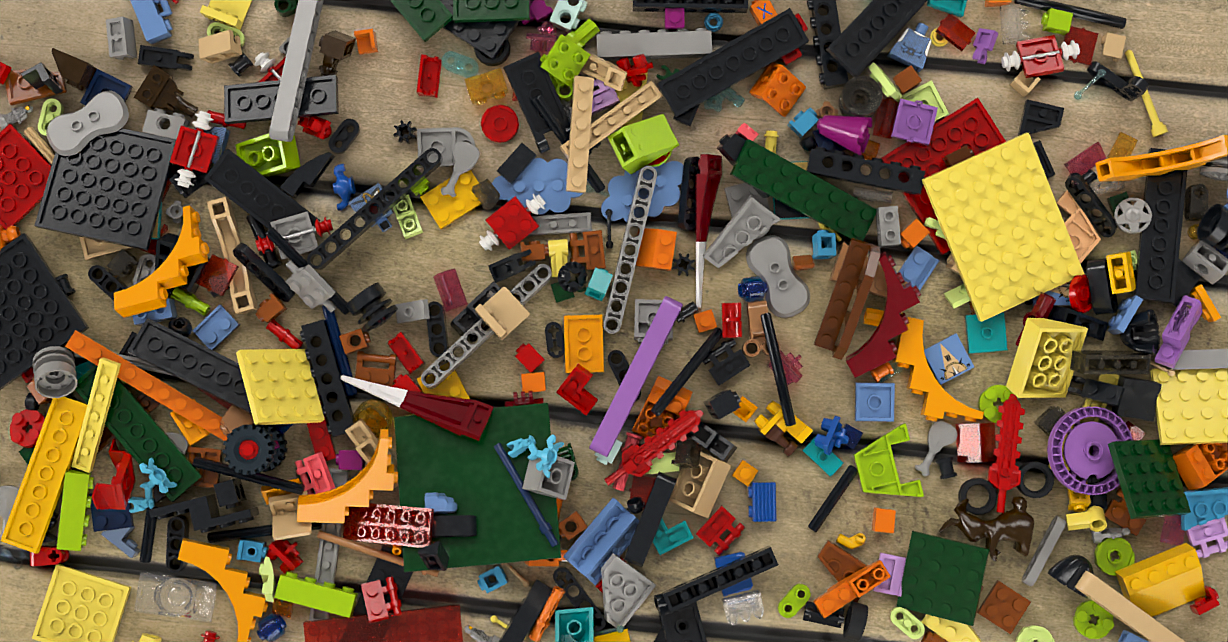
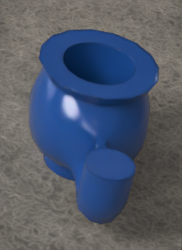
M338 164L334 167V175L337 180L333 183V190L342 199V202L337 204L338 211L348 206L351 194L355 195L353 177L348 178L343 173L346 171L345 164Z

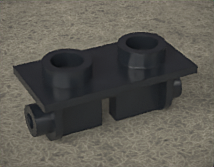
M807 601L803 620L841 628V624L844 622V609L840 608L828 617L823 618L814 602Z

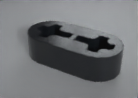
M550 322L545 327L547 351L551 357L559 358L565 351L563 331L559 323ZM552 325H555V328H559V332H556V339H553L552 333H548ZM553 341H557V346L562 348L558 355L551 352V348H554Z

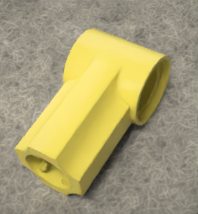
M567 239L548 240L552 278H558L559 270L564 264L568 263Z
M1092 506L1086 512L1066 514L1068 531L1090 528L1092 531L1099 532L1107 527L1105 514L1100 506Z

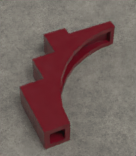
M886 252L881 253L879 258L887 284V301L884 314L870 339L858 350L846 357V363L855 378L896 358L898 348L893 340L890 341V339L907 331V324L910 323L906 314H901V312L920 303L919 296H921V292L917 285L913 286L911 282L903 285L905 283L904 277L901 272H896L894 268L896 263L891 255L887 256Z

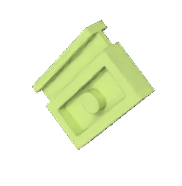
M873 62L868 67L872 72L870 74L871 78L876 83H881L883 86L881 90L887 97L891 96L898 102L903 98V95L884 71Z

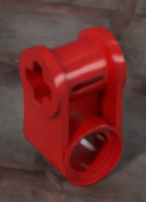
M42 545L39 554L30 552V566L64 563L69 559V550L57 549V546Z

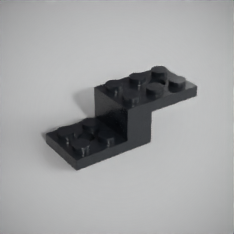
M215 494L149 510L150 517L157 516L158 520L172 517L174 512L177 515L190 512L194 531L200 530L201 533L217 529L216 525H219L220 528L235 525L236 520L239 521V524L255 520L254 516L259 515L258 507L220 516Z

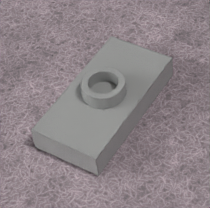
M428 299L395 304L398 308L396 311L397 323L430 319Z

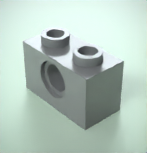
M155 108L154 111H147L142 132L177 140L180 127H188L189 121L184 118L185 115L173 113L172 116L166 114L165 110ZM169 120L170 127L163 129V123Z
M898 206L878 207L876 209L878 246H899L901 244Z
M1201 240L1189 250L1182 260L1212 285L1222 278L1228 270V259Z

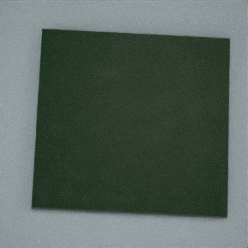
M548 403L493 408V412L479 441L462 434L459 436L417 415L394 417L404 572L429 570L418 554V550L438 541L442 543L449 556L447 569L561 558L556 498L529 491L544 519L553 528L551 531L559 544L552 547L545 534L542 535L539 530L538 522L494 448L496 444L501 443L508 455V452L512 451L507 447L509 442L520 438L523 440L528 439L529 435L534 437L538 450L543 451V449L548 448L546 440L551 436ZM529 448L515 458L508 455L523 483L529 463L528 456L531 454ZM425 493H444L447 497L453 498L457 504V511L454 513L427 514L425 511ZM477 516V536L420 537V517Z

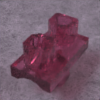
M545 21L542 26L538 27V32H541V34H526V39L531 40L530 50L543 52L544 42H547L545 52H550L559 38L557 35H552L557 30L551 22Z
M779 350L783 368L786 371L787 386L793 382L797 383L803 376L799 371L803 366L798 361L802 356L799 354L794 357L791 352L785 355Z

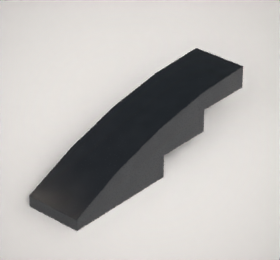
M535 580L517 612L512 616L499 642H523L553 589L539 580Z

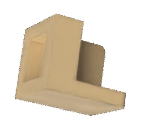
M1108 32L1103 35L1101 44H1104L1102 55L1112 57L1114 62L1122 59L1126 36Z
M1022 70L1009 85L1024 97L1041 79L1039 77L1036 79L1033 77L1025 78L1024 71Z

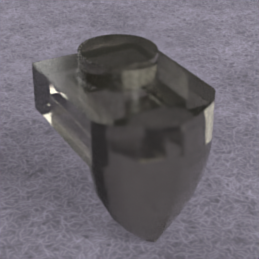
M488 179L473 186L471 190L482 203L484 210L493 209L500 198V193Z

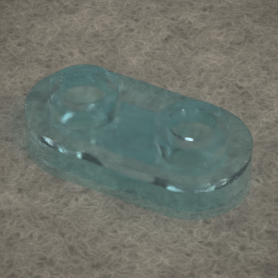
M453 51L446 52L442 57V65L447 71L466 78H473L478 74L479 66L472 58ZM454 58V63L449 64L448 59ZM466 65H472V69L466 70Z

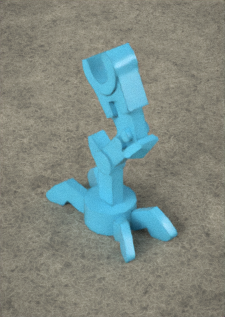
M552 434L546 440L548 448L542 451L537 449L534 437L529 435L528 439L523 440L520 438L509 442L507 447L512 451H509L508 455L515 458L529 448L531 454L528 456V459L535 460L541 458L542 461L536 464V468L538 471L543 470L544 475L549 478L551 473L549 470L552 464L556 462L557 452L564 443L559 442L553 445L556 441V436Z
M152 457L149 459L148 465L144 463L139 465L142 473L149 474L150 481L140 485L141 488L145 489V498L131 497L128 503L134 505L129 510L130 513L143 511L147 507L150 509L155 507L152 491L155 485H159L161 493H167L168 488L177 486L175 482H170L162 469L154 465Z

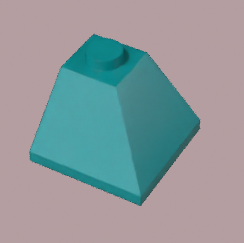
M594 608L555 610V642H594Z

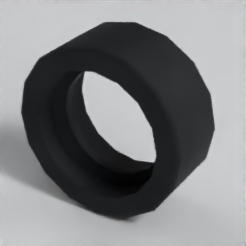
M507 40L501 55L494 60L486 57L476 48L474 50L481 63L487 66H498L507 60L511 46L509 40Z
M1032 461L1024 463L1019 467V470H1021V480L1017 488L1023 495L1030 498H1041L1052 490L1054 475L1046 464ZM1032 468L1041 470L1046 478L1045 485L1038 491L1029 490L1023 482L1024 474Z
M982 478L969 479L960 487L958 492L959 502L967 499V492L972 486L981 485L988 491V502L980 508H975L968 503L966 511L975 515H983L990 512L997 502L995 487L989 481Z
M854 601L851 602L843 627V636L845 638L856 641L861 639L868 618L867 605Z

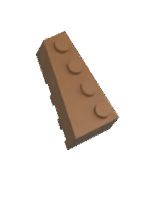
M844 242L840 245L829 281L835 283L849 247ZM866 257L859 280H863L868 257ZM878 264L869 294L887 299L885 274L882 266Z

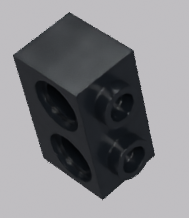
M236 478L214 484L219 507L226 506V509L241 506V501L247 500L241 479Z

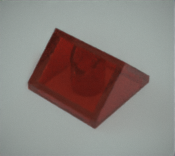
M995 423L956 424L958 435L956 439L957 462L996 461V456L993 455V449H996Z

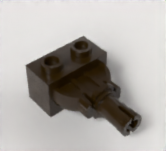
M336 30L326 33L321 37L319 42L321 47L320 53L324 54L323 65L319 66L321 76L337 74L336 67L339 61L351 56L356 38Z
M153 65L133 98L151 109H168L173 112L175 109L168 105L170 104L193 118L195 114L187 108L197 112L198 107L176 95L178 93L184 96V92L178 89L176 83L172 80L173 77Z

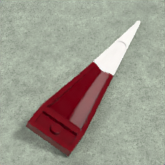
M700 154L698 162L700 174L695 175L696 306L698 309H701L705 260L703 254L706 252L710 221L722 177V156Z
M344 375L340 378L357 388L459 436L462 434L478 441L494 408L472 399L409 391Z

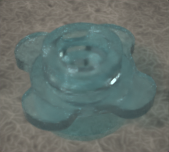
M717 94L704 103V108L720 112L722 110V101L725 100L724 95Z

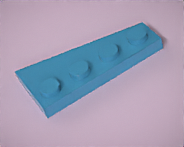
M1228 487L1184 491L1191 513L1181 515V530H1189L1193 526L1206 524L1210 520L1220 519L1228 514Z

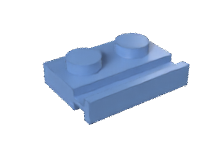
M916 245L898 272H901L907 283L911 282L913 286L917 285L918 289L921 290L940 260Z
M218 305L192 332L209 349L214 350L240 324L222 305Z

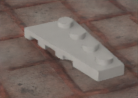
M750 195L703 254V257L717 268H720L738 254V251L745 246L747 247L756 237L765 233L774 223L776 224L781 219Z

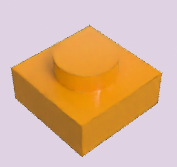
M742 396L739 403L741 408L732 413L747 422L758 407Z
M742 460L732 476L746 486H749L759 470Z

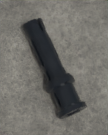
M248 215L246 219L255 239L258 240V235L261 238H266V232L262 223ZM275 247L273 252L270 249H266L265 254L259 251V255L263 257L264 261L272 269L283 264L276 255Z

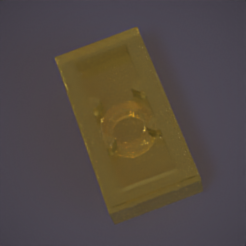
M1119 132L1106 159L1131 156L1138 140Z

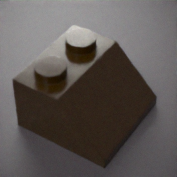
M52 48L51 52L61 77L67 80L66 83L80 91H83L84 88L87 89L97 68L88 62Z

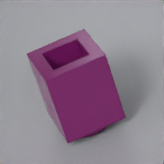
M665 8V29H668L669 32H677V29H684V8Z
M339 450V454H336V465H339V470H363L365 468V460L357 450Z

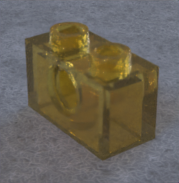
M501 68L464 79L472 104L483 105L488 102V99L495 98V100L506 97L505 94L509 93ZM485 84H491L492 90L484 92L482 87Z

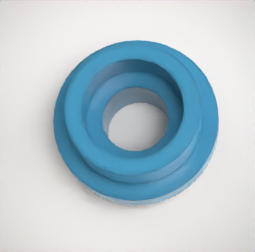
M709 13L704 19V25L707 30L716 32L721 29L723 18L718 13ZM716 20L717 24L713 26L710 24V21Z

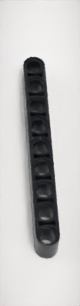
M435 148L426 150L308 255L307 263L317 270L325 268L442 164L443 157L441 153ZM433 153L437 154L438 160L434 163L429 162V156ZM422 166L424 168L423 173L418 176L415 175L414 169ZM403 179L409 180V185L406 188H400V182ZM388 192H394L395 197L392 201H386L385 195ZM375 204L379 205L380 211L377 214H372L371 207ZM360 217H364L366 221L362 227L356 225V221ZM345 230H350V238L343 240L342 233ZM330 243L336 244V250L333 253H329L327 249ZM319 255L322 261L320 265L315 266L313 259Z

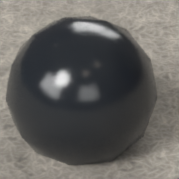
M175 317L168 324L169 329L187 338L191 335L192 324L185 317Z

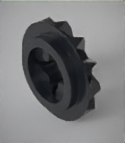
M568 262L559 270L558 282L565 291L576 292L587 283L586 276L588 274L585 271V267L580 263ZM571 273L577 274L575 277L577 282L570 281Z

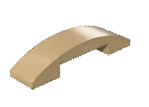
M593 54L590 55L580 71L603 81L604 85L618 91H622L628 74L618 66Z

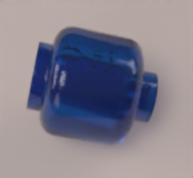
M759 276L743 278L741 283L738 284L739 297L743 298L745 302L762 300L768 290L767 283L763 282Z
M271 613L258 622L259 630H257V634L262 641L274 642L285 634L287 624L280 614Z

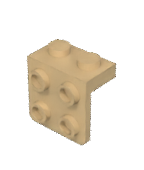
M304 491L302 495H308V492ZM291 493L269 497V506L273 516L272 536L274 540L305 536L312 533V522H297L299 494Z

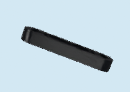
M697 156L686 158L683 166L678 225L683 231L693 230L696 227L695 175L700 174L698 167L700 158ZM690 179L694 182L692 189L689 187ZM688 198L692 201L690 208L687 205Z
M1078 173L1070 174L1065 182L1066 189L1097 231L1103 237H1112L1118 228L1114 218L1084 177ZM1072 180H1073L1074 182L1077 181V182H1078V185H1077V184H1072V183H1071ZM1087 194L1090 196L1091 200L1088 202L1082 200L1081 195ZM1098 209L1101 211L1102 215L1099 217L1093 215L1092 210ZM1105 225H1106L1107 227L1110 226V227H1111V230H1110L1109 228H1108V229H1105V228H1104Z
M240 243L233 249L236 259L279 299L289 302L294 297L295 292L291 290L285 280L249 246Z
M557 568L553 574L555 583L564 589L566 597L575 608H580V604L583 601H588L591 607L597 611L594 613L597 619L602 618L601 626L595 625L594 630H602L606 625L602 612L567 568ZM559 571H560L561 573H563V572H566V573H567L566 576H565V578L567 579V581H569L570 579L573 580V582L569 583V584L566 586V588H564V587L562 586V585L565 584V582L563 581V579H560V580L557 579V577H558V573H557V572H559ZM577 586L579 594L574 597L570 596L568 593L569 587Z

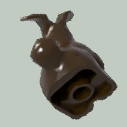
M1021 496L1013 497L1011 502L1013 504L1012 510L1006 511L989 521L967 513L966 507L969 499H964L954 509L959 519L950 518L939 529V533L952 525L957 526L970 542H978L986 537L985 547L990 549L989 555L991 559L997 561V556L1001 552L996 547L1000 540L1014 542L1013 549L1025 557L1028 556L1034 529V518L1027 513V501Z

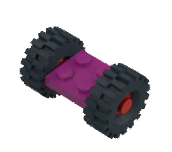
M242 425L233 429V432L227 435V441L223 443L225 445V449H223V454L225 453L226 455L224 458L225 462H228V466L231 469H235V472L243 473V475H252L275 469L282 464L281 462L285 459V453L288 450L284 434L280 433L279 429L273 427V425Z

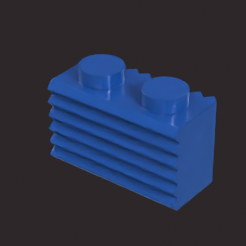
M751 482V486H748V498H752V506H748V516L752 517L753 522L777 521L776 482Z

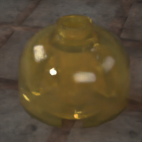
M378 399L362 402L353 415V423L362 418L376 438H379L380 429H388L389 431L393 420L390 407Z

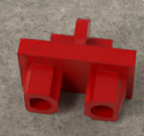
M644 54L636 55L632 58L634 66L630 65L628 57L619 59L617 66L628 73L627 82L632 83L635 87L642 85V80H646L644 73H647L648 69L654 67L652 62H647Z
M312 116L301 117L298 121V125L304 127L302 131L306 134L322 140L331 135V122L326 119Z
M721 303L722 338L742 337L741 303Z
M275 540L268 546L270 549L266 556L273 561L279 557L283 561L279 567L284 574L287 571H294L304 562L298 556L300 553L295 549L298 546L296 541L291 544L288 540Z

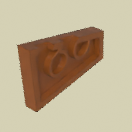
M24 69L11 70L5 81L8 103L11 106L56 95L47 85L38 89L32 87L21 75L22 72L26 71ZM52 72L63 90L59 94L66 93L65 78L61 77L60 72Z
M827 540L817 555L838 582L868 566L829 540ZM856 597L853 601L858 602L860 598Z

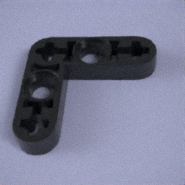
M1092 61L1087 68V71L1093 77L1128 101H1133L1143 95L1150 86L1147 81L1138 76H1134L1126 82L1097 61Z

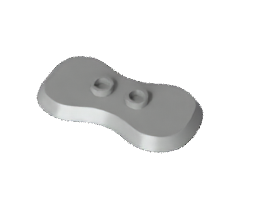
M100 92L82 109L56 116L47 126V139L53 150L59 155H75L93 138L120 130L129 118L127 105L116 92Z
M775 235L765 236L753 242L747 249L746 261L749 268L760 278L764 285L767 306L770 311L781 318L792 317L802 312L809 305L810 291L806 283L798 277L792 267L790 250L787 243Z

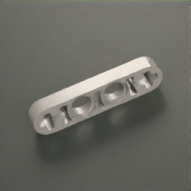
M1059 516L1054 517L1022 577V582L1031 587L1036 582L1066 525V520Z

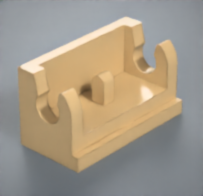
M226 30L198 39L200 59L213 64L242 55L240 37L235 36L233 39V31Z

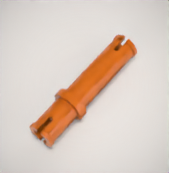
M554 586L542 612L535 621L533 629L528 635L531 640L539 642L545 629L549 627L551 617L565 594L564 589Z

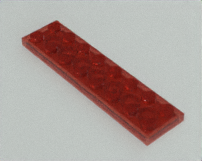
M460 604L402 610V614L399 616H394V612H388L389 619L369 623L368 615L304 621L305 642H463Z

